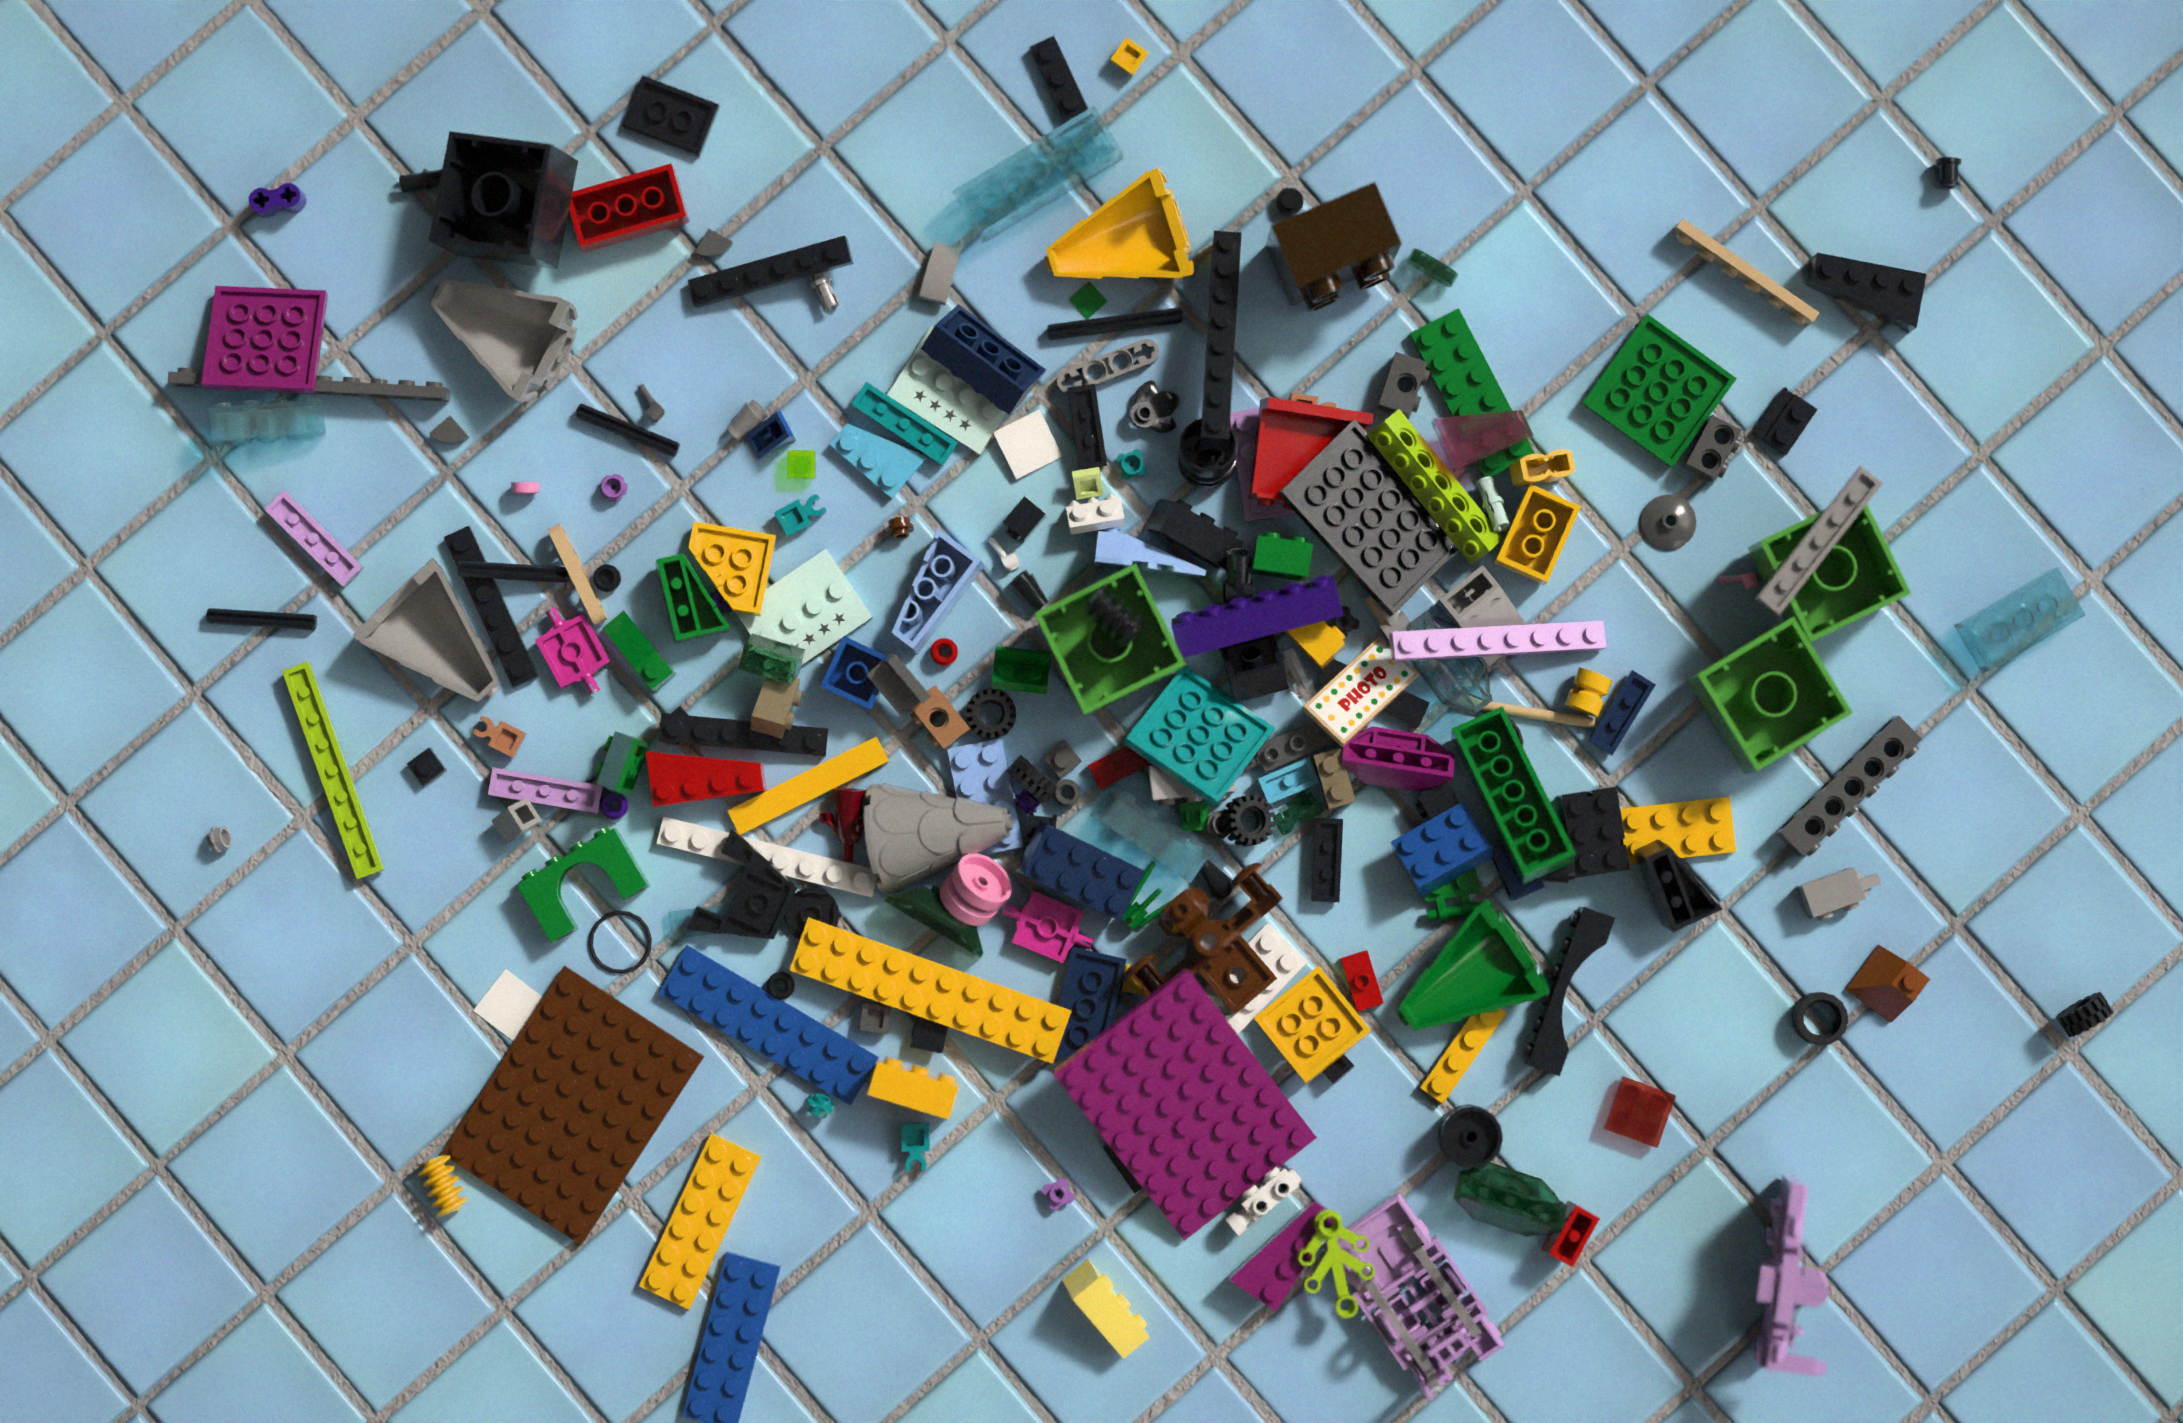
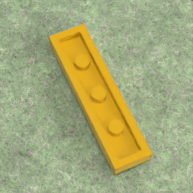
M1499 1008L1497 1011L1469 1016L1422 1082L1420 1088L1443 1104L1507 1012Z

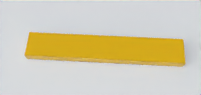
M876 736L727 811L737 832L742 835L833 790V788H837L889 762Z

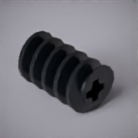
M1105 584L1089 600L1085 614L1091 616L1096 613L1094 622L1098 624L1104 621L1102 626L1104 631L1113 628L1110 637L1115 639L1121 636L1119 645L1123 647L1139 635L1147 622L1139 626L1140 615L1130 618L1131 607L1121 610L1124 601L1120 600L1114 603L1115 592L1105 595L1104 593L1107 588Z

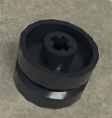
M1472 1104L1458 1105L1449 1110L1440 1121L1437 1132L1439 1146L1445 1156L1459 1166L1467 1168L1483 1167L1493 1161L1499 1153L1503 1141L1502 1129L1496 1117L1486 1109ZM1473 1131L1472 1133L1476 1135L1475 1139L1467 1141L1466 1134Z

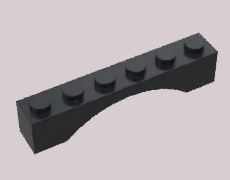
M1580 906L1578 911H1573L1569 926H1572L1570 936L1564 937L1560 947V952L1563 953L1560 964L1555 963L1550 978L1554 979L1550 993L1542 998L1541 1005L1545 1006L1542 1016L1537 1015L1532 1027V1031L1536 1032L1532 1043L1528 1041L1523 1053V1057L1526 1058L1525 1064L1557 1076L1561 1075L1569 1052L1562 1024V1010L1566 989L1582 962L1594 951L1606 945L1615 920L1614 917Z

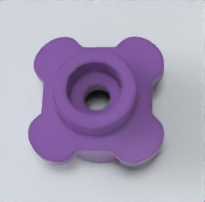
M1060 1177L1056 1182L1051 1185L1046 1184L1042 1188V1194L1047 1196L1049 1208L1052 1210H1058L1061 1205L1065 1203L1070 1204L1074 1200V1194L1069 1191L1067 1187L1068 1182L1065 1178ZM1057 1191L1061 1193L1059 1197L1055 1195Z

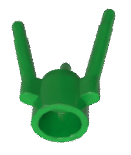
M1151 861L1145 870L1122 918L1133 930H1136L1139 925L1143 928L1149 921L1159 916L1160 911L1168 904H1164L1147 915L1146 908L1162 892L1160 888L1156 889L1142 904L1137 901L1132 904L1155 867V861Z

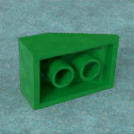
M616 731L614 736L609 735L604 747V751L607 752L605 761L599 762L595 772V777L598 778L596 784L615 792L632 796L646 757L645 751H648L650 743Z

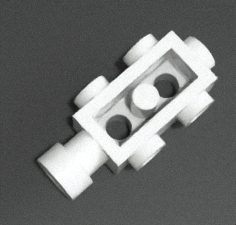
M1284 1166L1281 1169L1274 1167L1264 1176L1266 1180L1258 1188L1254 1184L1242 1194L1244 1199L1241 1201V1204L1244 1208L1237 1214L1232 1213L1226 1218L1228 1224L1239 1237L1248 1230L1247 1227L1251 1223L1267 1214L1269 1210L1299 1186L1302 1179L1293 1168L1287 1171ZM1281 1183L1287 1184L1284 1191L1278 1190V1186ZM1259 1201H1264L1265 1206L1263 1208H1256V1204Z

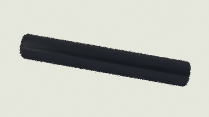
M579 404L575 416L578 419L672 457H675L680 449V444L674 440L585 404Z
M460 561L458 563V576L559 583H566L569 580L566 568L559 566Z
M209 608L206 613V621L210 624L315 630L317 627V616L312 614Z

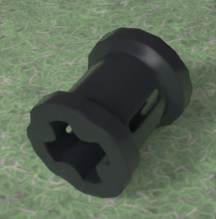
M1942 157L1936 159V164L1939 165L1938 181L1935 182L1936 188H1960L1961 183L1958 181V167L1962 163L1960 158Z
M1029 812L1027 837L1033 836L1039 821L1056 827L1057 815L1053 814L1052 817L1035 816L1034 813Z

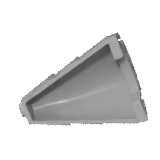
M443 279L441 284L435 288L433 299L430 303L455 337L464 342L481 366L488 370L507 395L518 402H526L535 398L538 394L536 390L540 386L546 388L553 381L569 355L577 328L573 327V319L576 320L578 318L576 308L561 297L525 293L521 290L493 288L491 285Z
M433 558L407 580L353 634L361 644L399 661L401 665L432 678L433 682L477 702L483 697L488 700L499 690L497 684L500 680L480 637L475 635L462 604H459L442 567Z
M886 783L872 784L866 792V799H870V805L864 806L866 846L872 873L879 874L880 880H877V886L883 894L898 893L932 874L936 875L949 868L968 854H979L1010 837L1009 830H1013L1012 816L1010 813L1007 814V808L963 797L956 799L929 791L921 792Z

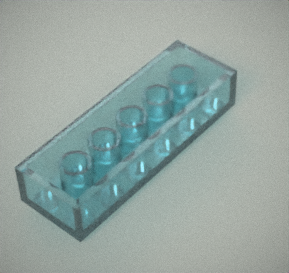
M1092 106L952 191L953 198L980 242L984 244L1123 159V151L1096 107Z

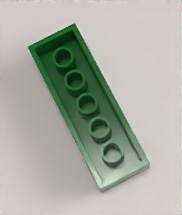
M1503 706L1452 728L1451 739L1522 884L1524 885L1573 863L1576 853Z

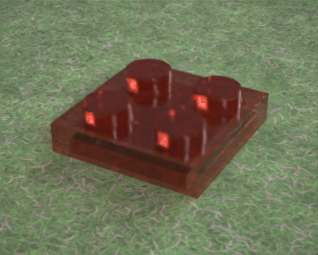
M1621 1076L1603 1128L1658 1148L1676 1095Z

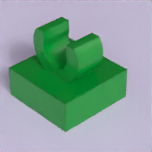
M1207 802L1179 804L1181 831L1207 830Z

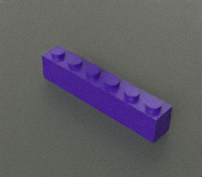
M1326 575L1314 577L1308 583H1290L1284 589L1278 591L1264 590L1259 592L1257 596L1248 599L1238 597L1232 599L1229 604L1221 606L1218 604L1208 605L1202 611L1195 613L1190 611L1177 614L1176 618L1171 619V625L1177 648L1182 658L1340 617L1343 616V610L1334 576L1327 577Z

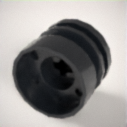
M1201 419L1194 420L1186 426L1180 437L1178 457L1180 473L1189 484L1197 488L1212 489L1220 487L1230 479L1235 470L1238 447L1235 432L1230 427L1227 451L1199 449Z

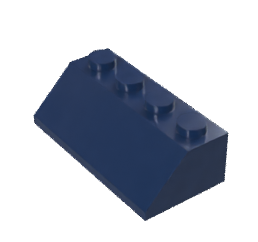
M959 304L934 326L921 347V350L927 353L932 360L939 362L950 370L955 377L962 379L975 392L986 397L999 410L1006 412L1008 415L1023 402L1046 371L1045 368Z

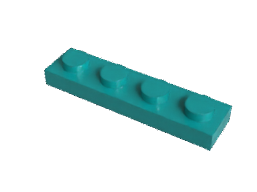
M867 381L851 403V406L941 466L945 465L958 446L957 441Z

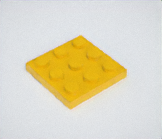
M1319 966L1254 1017L1255 1021L1306 1084L1372 1032Z

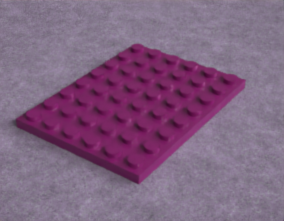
M1186 967L1052 1071L1056 1079L1184 1241L1238 1200L1248 1188L1254 1184L1257 1185L1265 1179L1264 1176L1274 1167L1279 1168L1317 1138Z

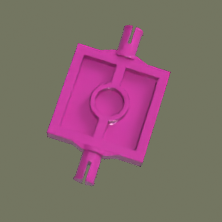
M556 607L551 608V611L547 610L545 613L553 627L546 634L535 639V642L560 688L563 689L574 682L583 681L589 695L598 692L600 688L592 675L598 669L611 663L586 615L583 613L572 620L563 621Z
M1032 891L1028 903L1022 910L1006 903L1005 909L1013 911L1014 914L1003 910L1002 915L1017 920V930L1012 943L1061 963H1064L1068 950L1074 944L1090 950L1091 945L1082 942V940L1091 944L1094 939L1079 934V923L1084 911L1035 891Z

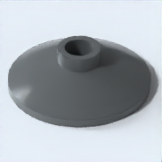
M1669 494L1661 495L1651 500L1644 508L1641 515V529L1645 538L1655 547L1664 550L1677 549L1685 545L1692 538L1696 529V515L1691 505L1683 498ZM1667 516H1672L1675 519L1673 526L1666 524Z

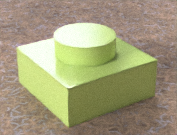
M1099 467L1072 471L1076 500L1104 495Z

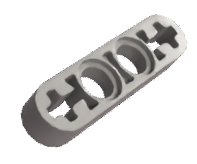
M1143 339L1062 371L1057 378L1058 389L1061 393L1067 395V388L1069 387L1062 386V383L1065 382V376L1069 375L1071 379L1079 377L1077 371L1081 369L1083 370L1085 381L1088 384L1098 386L1149 366L1158 358V346L1150 339ZM1144 345L1148 349L1153 348L1154 351L1151 353L1150 359L1140 356L1136 358L1139 364L1133 365V358L1129 350L1133 349L1134 355L1142 352V346ZM1117 355H1124L1127 357L1129 364L1127 368L1119 370L1114 367L1113 359ZM1092 365L1100 366L1103 370L1102 377L1097 380L1089 378L1087 375L1088 368ZM1082 380L1075 382L1074 387L1081 386Z

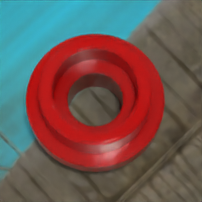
M941 638L932 644L930 655L936 664L948 666L957 659L958 648L952 640ZM942 647L949 649L950 653L947 657L939 655V650Z

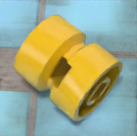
M1579 668L1573 681L1576 687L1569 691L1564 704L1584 714L1598 717L1604 704L1601 697L1608 694L1612 680L1591 670Z

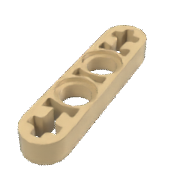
M559 523L549 528V535L594 625L608 620L605 610L564 527Z

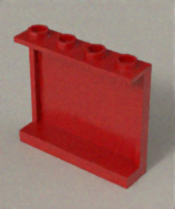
M1272 397L1261 399L1248 499L1257 500V505L1273 506L1274 503L1284 504V509L1292 510L1278 492L1349 422L1355 419L1366 431V427L1373 423L1374 414Z

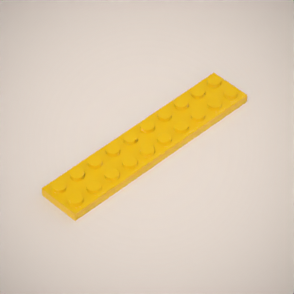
M809 917L789 969L798 974L1052 1064L1071 1014V1010Z

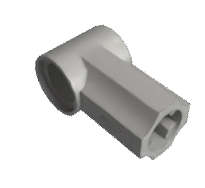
M1372 596L1364 600L1366 606L1379 623V630L1389 645V634L1391 632L1415 631L1403 611L1398 610L1394 615L1389 616Z

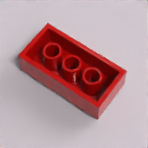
M672 163L573 191L569 207L579 247L584 253L690 223L677 174Z

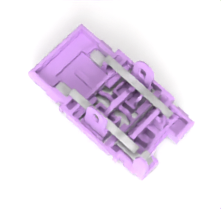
M1397 1192L1346 1227L1356 1235L1362 1234L1369 1240L1370 1245L1367 1251L1359 1253L1352 1248L1351 1243L1337 1236L1341 1249L1360 1261H1367L1374 1266L1375 1275L1373 1278L1364 1280L1355 1270L1343 1264L1346 1281L1349 1286L1355 1288L1352 1291V1296L1356 1299L1358 1305L1403 1370L1411 1369L1413 1372L1411 1374L1429 1402L1434 1400V1392L1436 1393L1442 1389L1445 1384L1453 1379L1446 1365L1471 1348L1477 1354L1478 1359L1483 1362L1505 1347V1343L1500 1337L1501 1333L1492 1320L1488 1321L1486 1317L1489 1310L1482 1304V1300L1445 1247L1441 1245L1439 1238L1436 1235L1432 1238L1430 1237V1231L1421 1218L1417 1219V1216L1400 1192ZM1364 1239L1357 1240V1248L1364 1246ZM1363 1267L1361 1271L1362 1275L1369 1274L1370 1267ZM1412 1275L1416 1279L1419 1278L1420 1284L1427 1292L1422 1297H1420L1408 1280ZM1404 1282L1416 1301L1409 1304L1402 1293H1397L1400 1291L1397 1285ZM1468 1289L1470 1291V1294L1462 1298L1464 1295H1466V1290ZM1431 1301H1433L1438 1309H1446L1440 1313L1443 1320L1439 1323L1426 1306ZM1376 1306L1379 1307L1373 1310V1314L1375 1315L1381 1326L1384 1328L1392 1341H1397V1343L1394 1345H1392L1388 1337L1385 1335L1379 1324L1376 1322V1320L1370 1313V1310H1372ZM1421 1308L1433 1324V1327L1429 1330L1425 1325L1421 1327L1419 1325L1421 1321L1415 1312Z

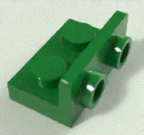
M997 646L995 648L991 689L1047 694L1051 653L1049 651Z

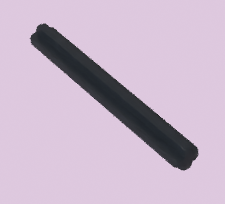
M1178 307L1049 324L1047 326L1049 340L1178 324L1183 322V312Z

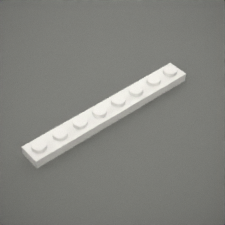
M663 816L657 844L747 866V864L721 853L728 838V832ZM742 836L784 876L873 898L879 874H873L871 868Z

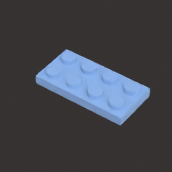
M1002 738L947 749L957 798L963 797L1007 808V814L1010 813L1012 816L1013 830H1009L1010 837L979 854L987 855L1024 847L1010 777L1006 772L1008 767Z

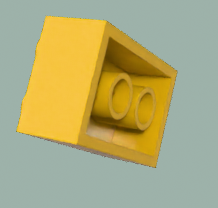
M1529 484L1524 491L1511 520V526L1507 529L1493 563L1541 585L1546 584L1581 506Z
M888 1056L885 1060L877 1062L867 1095L945 1119L950 1118L960 1084L955 1082L956 1077L940 1073L936 1077L928 1074V1068L913 1065L910 1069L901 1066L903 1061Z

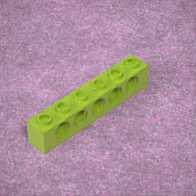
M1400 409L1367 434V437L1471 565L1490 552L1503 539L1499 532H1494L1490 520Z

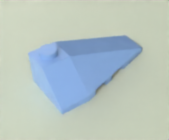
M1107 528L1104 529V532L1098 531L1095 567L1123 570L1136 563L1140 572L1205 578L1206 570L1127 534H1121V529Z

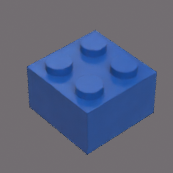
M843 636L820 687L873 712L881 693L866 674L882 661L886 655Z

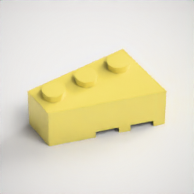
M1086 1259L1062 1279L1074 1302L1123 1359L1149 1338L1144 1329L1148 1326L1138 1312L1133 1315L1128 1309L1131 1306L1121 1292L1118 1295L1112 1289L1114 1284L1105 1273L1100 1274L1089 1259Z

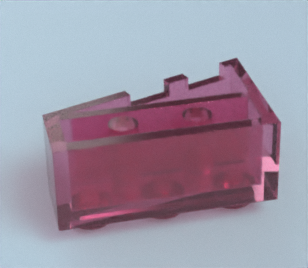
M1522 410L1434 418L1431 422L1453 473L1523 443L1533 436Z

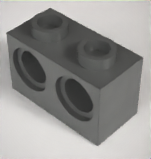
M1711 415L1706 420L1682 467L1710 482L1714 481L1717 476L1722 478L1729 466V463L1725 462L1729 453L1734 454L1742 439L1738 438L1742 430ZM1716 431H1722L1726 434V444L1716 442L1714 438ZM1703 455H1709L1713 458L1714 466L1712 469L1705 468L1702 465L1701 459Z

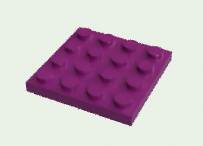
M215 286L201 381L203 389L315 394L328 299L326 290Z

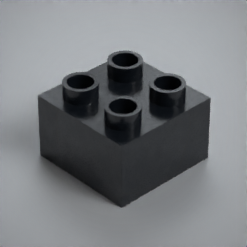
M449 131L428 241L457 256L558 269L578 160L552 144Z

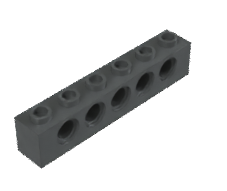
M1899 715L1893 716L1775 833L1798 857L1805 856L1806 854L1811 856L1820 848L1821 844L1819 841L1825 835L1830 837L1840 828L1841 825L1838 822L1845 815L1849 818L1860 808L1858 802L1864 796L1867 798L1871 797L1880 788L1878 783L1884 777L1888 779L1898 771L1900 767L1897 764L1904 757L1909 759L1919 750L1917 744L1922 738ZM1887 742H1891L1895 746V754L1892 757L1887 756L1884 752V746ZM1868 761L1873 762L1876 767V772L1873 776H1868L1864 771V766ZM1849 780L1856 785V792L1853 796L1848 795L1844 789L1846 782ZM1828 800L1834 801L1837 806V810L1832 816L1825 811V804ZM1809 819L1814 820L1817 824V830L1813 835L1808 834L1805 830V824Z

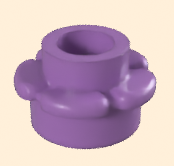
M607 475L601 481L602 487L600 491L604 498H609L611 501H619L622 499V495L627 493L628 486L621 475ZM616 485V490H612L611 487Z

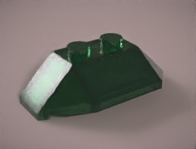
M935 885L931 889L921 887L886 897L884 902L980 958L983 956L984 950L978 927L961 922L945 908L940 898L939 887Z
M1489 1162L1483 1167L1462 1170L1458 1174L1453 1195L1455 1201L1473 1220L1525 1237L1560 1233L1562 1231L1567 1208L1563 1201L1558 1199L1543 1179Z

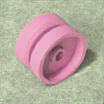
M968 854L962 857L940 886V898L945 908L955 918L972 926H982L988 923L997 913L998 908L1002 907L1009 899L1012 892V884L1007 872L997 862L981 854Z

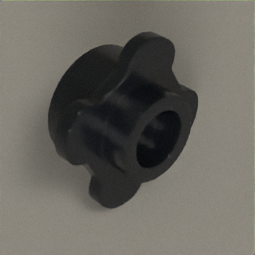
M1342 606L1343 616L1328 619L1327 625L1329 627L1336 626L1347 637L1351 630L1359 628L1360 622L1351 615L1349 607ZM1341 620H1345L1346 624L1341 625Z

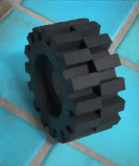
M987 688L972 696L967 705L966 718L970 728L977 735L986 739H997L1009 733L1010 729L1013 728L1016 720V708L1009 695L1001 690ZM988 703H995L1002 710L1000 721L993 725L983 722L980 716L982 707Z
M1022 755L1006 770L1009 775L1042 804L1057 790V787Z
M1246 795L1232 799L1233 802L1226 804L1228 809L1222 811V815L1226 816V819H1221V824H1226L1227 828L1222 830L1224 834H1230L1227 838L1230 841L1235 840L1234 844L1243 846L1257 845L1268 840L1267 836L1272 835L1273 830L1270 827H1275L1276 822L1271 821V817H1275V812L1269 813V809L1272 806L1270 803L1264 804L1266 799L1263 797L1258 798V795ZM1245 810H1250L1255 815L1256 826L1252 831L1245 830L1241 825V814Z
M2098 992L2070 1005L2069 1008L2064 1009L2062 1013L2058 1014L2057 1019L2068 1037H2074L2104 1022L2106 1018L2113 1014V1010L2102 992Z

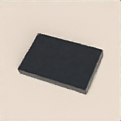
M642 75L622 127L700 157L720 105Z

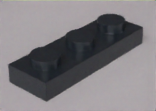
M1055 36L1030 46L1029 50L1063 122L1066 123L1089 112V108Z
M1095 384L1067 388L1079 470L1107 466Z
M1315 818L1311 901L1340 902L1343 819Z

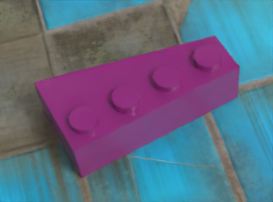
M1312 1199L1255 1253L1251 1254L1244 1263L1229 1274V1280L1276 1311L1306 1267L1298 1261L1297 1253L1301 1248L1308 1245L1315 1234L1314 1219L1316 1215L1327 1208ZM1327 1218L1323 1222V1226L1326 1228L1332 1224L1331 1218ZM1305 1252L1302 1255V1261H1308L1311 1254Z

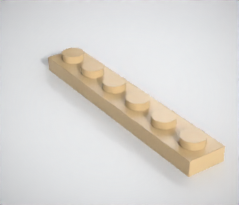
M1682 218L1672 231V233L1677 235L1676 240L1687 247L1693 246L1699 251V256L1710 263L1714 261L1722 266L1721 270L1727 276L1739 278L1745 282L1744 286L1746 289L1754 294L1759 292L1768 298L1766 301L1772 307L1778 310L1782 308L1790 313L1789 317L1795 323L1809 326L1819 315L1817 310Z

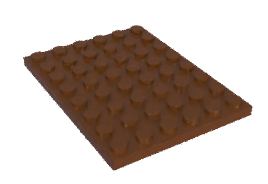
M565 965L441 1154L450 1155L451 1161L582 1245L705 1056Z

